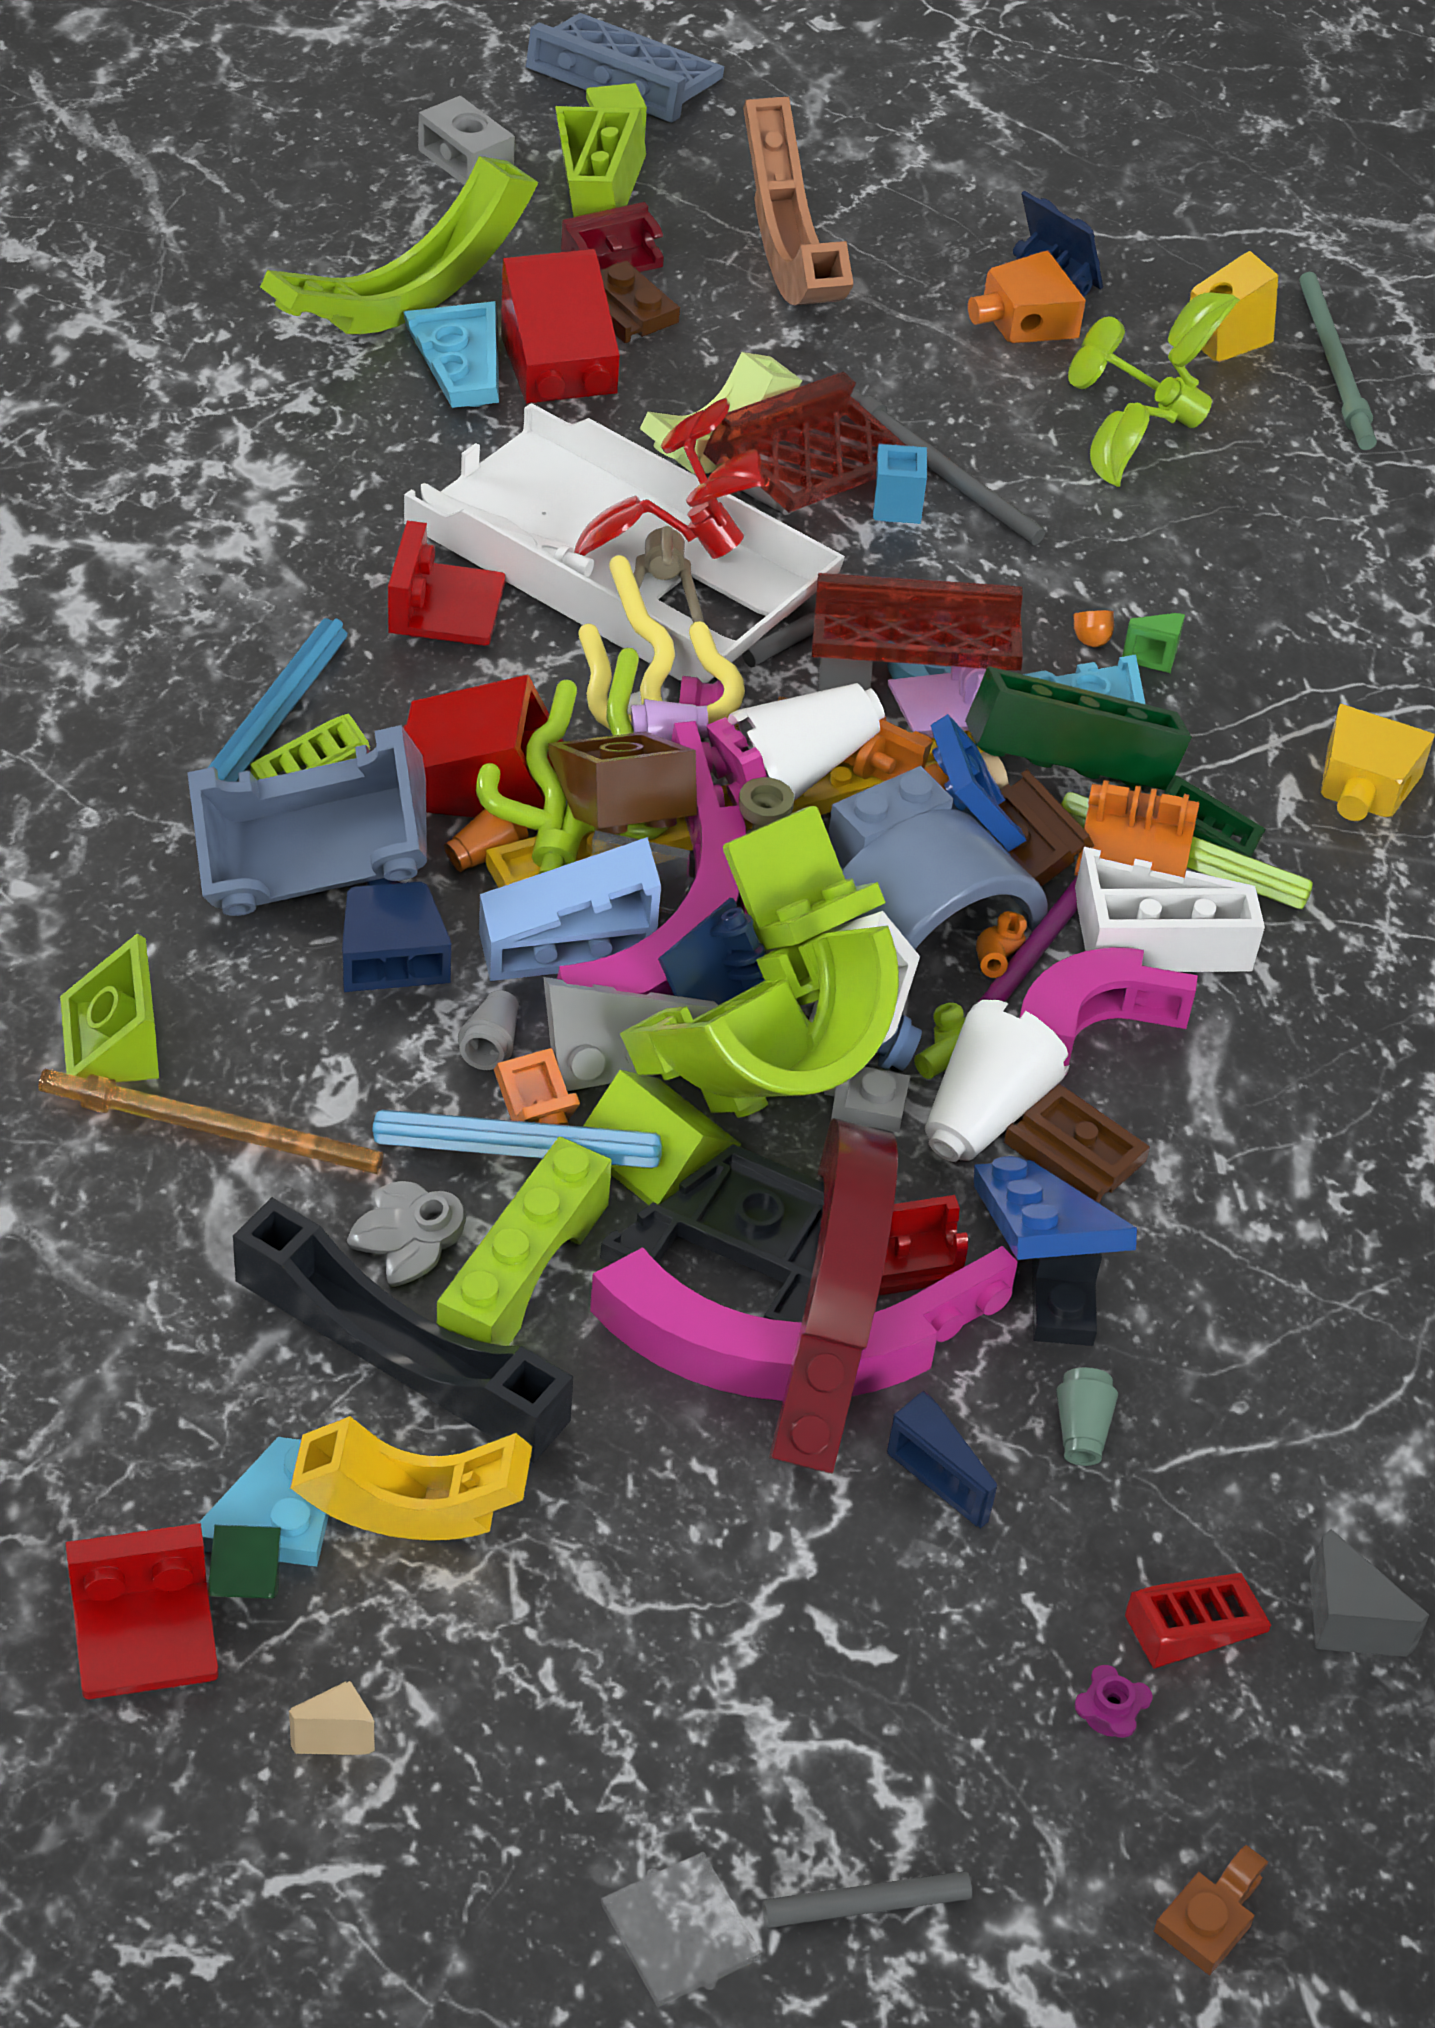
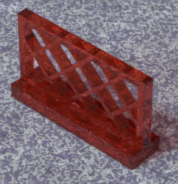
M843 371L728 412L718 427L712 431L703 454L715 465L724 463L751 449L757 450L761 455L768 456V461L761 459L764 486L760 487L790 513L876 479L878 451L872 450V446L878 447V444L907 445L851 397L856 382ZM847 415L858 426L839 420L842 416ZM813 429L829 433L830 438L809 431ZM840 437L861 442V447L840 440ZM784 440L798 444L799 449L778 444V442ZM810 448L830 453L831 458L810 453ZM842 457L861 462L863 466L860 467L842 462ZM778 459L800 465V470L780 465ZM811 469L832 474V478L829 479L812 474ZM781 481L801 486V490L793 493Z
M818 573L812 657L987 669L990 666L1002 670L1021 671L1023 660L1021 623L1023 589L1022 586Z

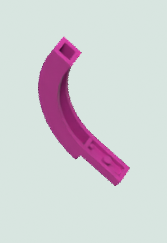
M696 721L674 723L671 739L675 743L696 750L697 815L685 817L695 857L696 877L693 885L677 911L650 936L625 950L589 962L559 966L557 979L564 980L566 984L593 987V984L614 987L616 991L643 995H648L652 992L674 996L658 958L727 899L734 898L737 905L740 892L724 854L723 845L746 834L744 818L739 810V805L725 807L722 787L719 784L713 785L711 778L713 768L711 747L708 742H701Z
M1001 1246L908 1299L875 1312L867 1348L862 1351L852 1396L875 1392L905 1382L931 1369L936 1340L938 1342L949 1340L966 1323L982 1314H995L1008 1303L1012 1296V1287L1018 1264L1017 1260ZM644 1248L593 1273L590 1311L612 1334L632 1350L674 1374L710 1388L747 1397L783 1401L802 1322L772 1320L753 1316L711 1301L671 1276Z

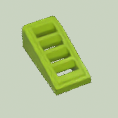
M348 713L318 726L250 763V771L257 780L278 776L277 773L285 771L286 774L300 771L299 766L303 764L306 765V769L355 759L357 758L355 747L366 745L370 750V745Z

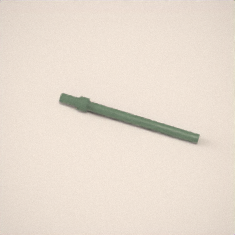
M1306 272L1301 275L1299 282L1343 402L1341 409L1346 427L1354 432L1359 448L1370 450L1377 443L1371 426L1373 415L1367 400L1360 396L1318 278L1315 273Z

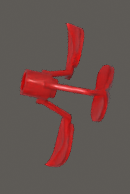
M727 398L720 399L705 410L685 418L666 435L661 444V448L666 454L672 453L684 446L685 453L700 483L686 499L687 504L693 507L687 514L691 520L689 525L687 526L648 499L640 502L639 498L635 495L610 506L597 515L581 533L574 553L585 556L627 531L643 513L647 512L654 514L681 532L688 542L697 537L712 559L726 555L741 543L744 534L722 503L718 502L717 498L738 491L764 486L760 454L755 449L741 453L720 465L707 478L695 452L696 440L715 430L726 417L730 407V402Z

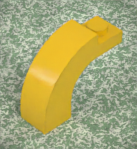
M349 1416L302 1435L290 1488L319 1510L363 1530L412 1540L462 1539L490 1532L493 1511L523 1501L532 1446L517 1433L460 1454L448 1456L419 1455L400 1450L383 1442Z

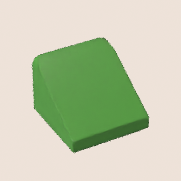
M1172 613L1131 618L1122 657L1136 655L1138 666L1170 673L1177 653L1185 614Z

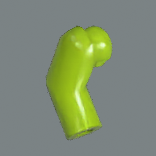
M946 1003L936 1008L933 1013V1019L936 1023L934 1027L935 1044L918 1053L914 1058L918 1072L926 1079H932L942 1073L949 1064L966 1018L964 1017L962 1007L956 1003Z

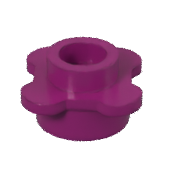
M1110 1665L1097 1666L1092 1671V1684L1087 1692L1077 1695L1074 1703L1075 1710L1081 1718L1086 1719L1092 1729L1102 1735L1120 1738L1131 1736L1135 1732L1137 1726L1136 1718L1140 1710L1147 1709L1151 1705L1152 1692L1144 1683H1132L1125 1677L1119 1676L1117 1670ZM1115 1697L1119 1700V1704L1111 1703L1107 1699Z

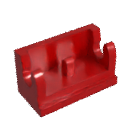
M955 1195L894 1204L886 1259L878 1296L927 1288L965 1267L968 1252L967 1232L957 1233L960 1207Z

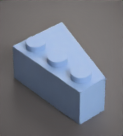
M648 837L480 894L479 935L490 981L558 974L559 966L589 962L613 955L635 945L658 929L661 883Z

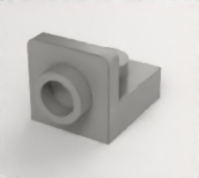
M864 1067L846 1082L824 1091V1095L834 1096L831 1120L836 1118L866 1127L899 1133L910 1075Z

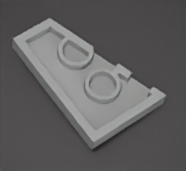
M543 977L550 1045L567 1091L610 1084L620 1069L637 1073L620 1035L624 1030L665 1008L687 1006L692 1019H695L719 1006L715 1001L652 992L648 995L616 991L614 987L593 984V987L566 984L564 980Z

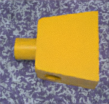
M1251 251L1244 253L1196 285L1190 293V301L1200 294L1209 292L1231 294L1240 299L1202 348V351L1213 361L1220 362L1274 342L1278 274Z
M1340 703L1327 748L1321 794L1327 799L1338 802L1337 810L1339 814L1351 821L1364 819L1368 812L1385 818L1393 816L1422 777L1435 734Z

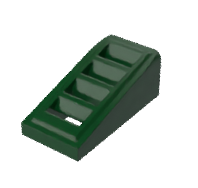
M1174 775L1163 794L1179 797L1187 794L1189 795V801L1199 802L1193 833L1194 837L1248 857L1252 856L1266 830L1179 776ZM1235 835L1242 839L1237 843L1231 839V836Z

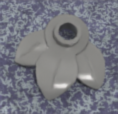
M398 1181L390 1183L374 1191V1200L378 1209L368 1211L356 1221L347 1238V1244L354 1250L387 1254L386 1277L388 1284L391 1287L404 1285L432 1270L439 1261L441 1250L450 1247L459 1240L464 1230L466 1212L459 1198L452 1193L445 1191L428 1193L420 1185L413 1182ZM441 1214L438 1218L429 1220L433 1216Z

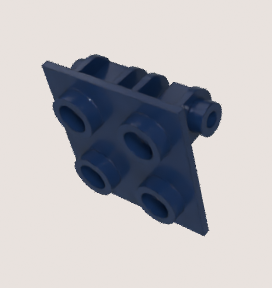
M1023 191L1021 195L1030 237L1026 241L1020 240L1016 243L1013 249V255L1017 257L1016 259L1049 251L1083 297L1089 293L1092 285L1101 290L1103 282L1100 262L1094 240L1095 235L1091 227L1081 219L1076 218L1073 220L1061 213L1049 200L1045 198L1038 199Z
M734 898L727 899L658 958L674 996L715 1001L718 1005H721L765 981L756 960L766 954V949L757 938L751 915L744 914L742 908L737 907Z

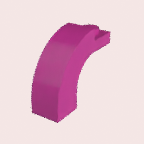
M1100 948L1089 950L1062 959L1045 970L1029 988L1023 1000L1020 1017L1027 1011L1055 1032L1067 1049L1068 1056L1063 1063L1064 1066H1068L1074 1039L1077 1034L1090 1024L1101 1020L1122 1018L1186 1029L1196 993L1198 975L1142 966L1144 954L1142 949Z

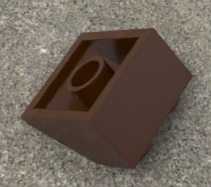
M646 731L548 743L549 757L573 817L593 826L598 834L613 835L625 833L628 831L629 824L644 823L645 826L653 828L671 827L677 824V818L697 815L696 750Z

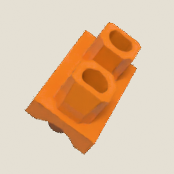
M885 716L879 720L880 732L844 760V762L854 766L853 773L860 778L868 779L873 775L883 781H887L916 767L922 766L925 768L933 742L932 738L917 731L911 733L887 722Z

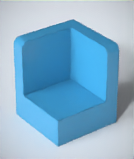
M878 444L876 490L873 507L874 520L921 524L927 481V447Z

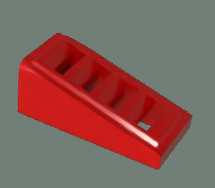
M1242 1573L1161 1584L1134 1591L1130 1595L1125 1617L1153 1669L1267 1633L1271 1627L1267 1616ZM1233 1595L1245 1616L1236 1618L1225 1598ZM1212 1602L1222 1620L1214 1621L1205 1604ZM1192 1609L1199 1624H1191L1185 1610ZM1171 1615L1177 1627L1170 1628L1164 1617Z

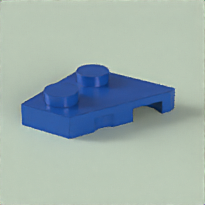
M949 714L931 724L930 726L937 743V747L932 750V753L940 768L950 779L944 784L946 792L953 798L955 806L960 811L969 808L1008 852L1025 842L1026 838L1021 828L998 806L1005 801V798L991 776L976 744Z

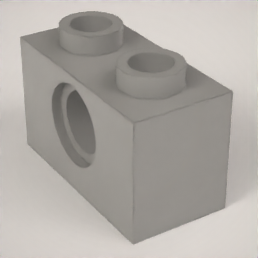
M462 96L455 97L419 112L418 150L463 185L467 182L479 156L506 160L514 165L515 136Z

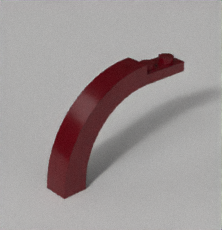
M836 1118L830 1120L817 1177L824 1178V1205L817 1253L802 1324L769 1459L833 1474L862 1351L867 1348L886 1259L898 1168L897 1141L892 1133Z

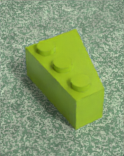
M555 106L573 217L627 206L646 157L641 108Z

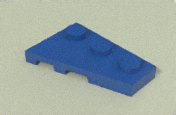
M1003 1156L994 1159L989 1164L974 1165V1187L1017 1260L1136 1250L1137 1227L1031 1160L1026 1161L1015 1156Z

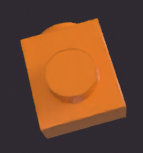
M552 1048L499 1062L494 1068L512 1121L569 1125L567 1119L571 1118L580 1102L576 1093L568 1094Z

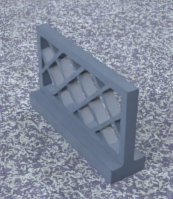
M578 13L554 28L540 22L530 28L526 68L584 90L590 87L636 83L647 106L646 113L671 123L680 118L682 103L723 78L724 66L582 13Z

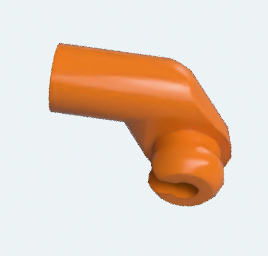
M1012 911L1001 913L998 916L997 925L985 929L978 936L976 951L981 971L986 976L997 978L1003 975L1008 968L1007 957L1024 944L1026 940L1024 931L1027 927V921L1021 914Z

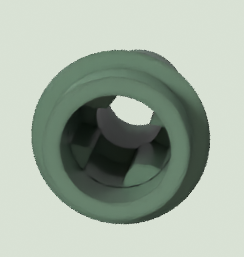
M1087 1367L1071 1369L1064 1374L1063 1383L1059 1384L1056 1388L1063 1446L1065 1448L1064 1458L1075 1465L1091 1466L1100 1463L1102 1460V1451L1104 1450L1118 1399V1391L1113 1387V1378L1105 1371Z

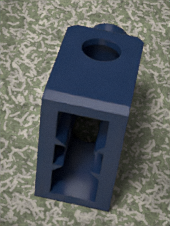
M382 878L368 881L367 886L352 887L347 891L342 944L344 992L451 983V940L427 884L421 881L400 883V881H390Z

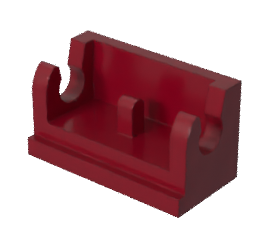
M645 202L562 220L561 252L595 249L600 270L627 261L639 272L663 267L664 256L654 242V239L662 238L663 233L658 222L648 211V205Z

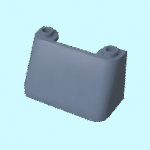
M402 725L374 731L376 739L374 750L370 751L366 745L355 747L357 757L355 759L257 780L250 771L238 773L239 782H227L218 779V771L215 767L187 772L203 897L212 906L222 909L224 914L239 916L253 912L257 905L382 878L390 881H402L416 876L417 870L427 863L426 776L423 756Z

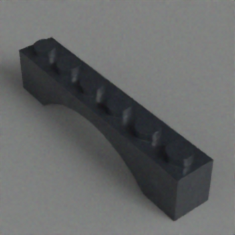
M273 1197L233 1235L235 1282L493 1439L498 1440L517 1433L532 1446L531 1462L534 1463L571 1421L572 1375L523 1346H501L476 1341L451 1332L418 1315L366 1276L339 1249L320 1225Z

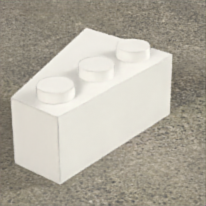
M1084 847L1075 890L1085 951L1100 948L1144 950L1142 966L1175 972H1236L1253 970L1265 928L1255 886L1186 870L1185 878L1150 870L1152 862L1135 859L1133 866L1099 858L1101 850Z

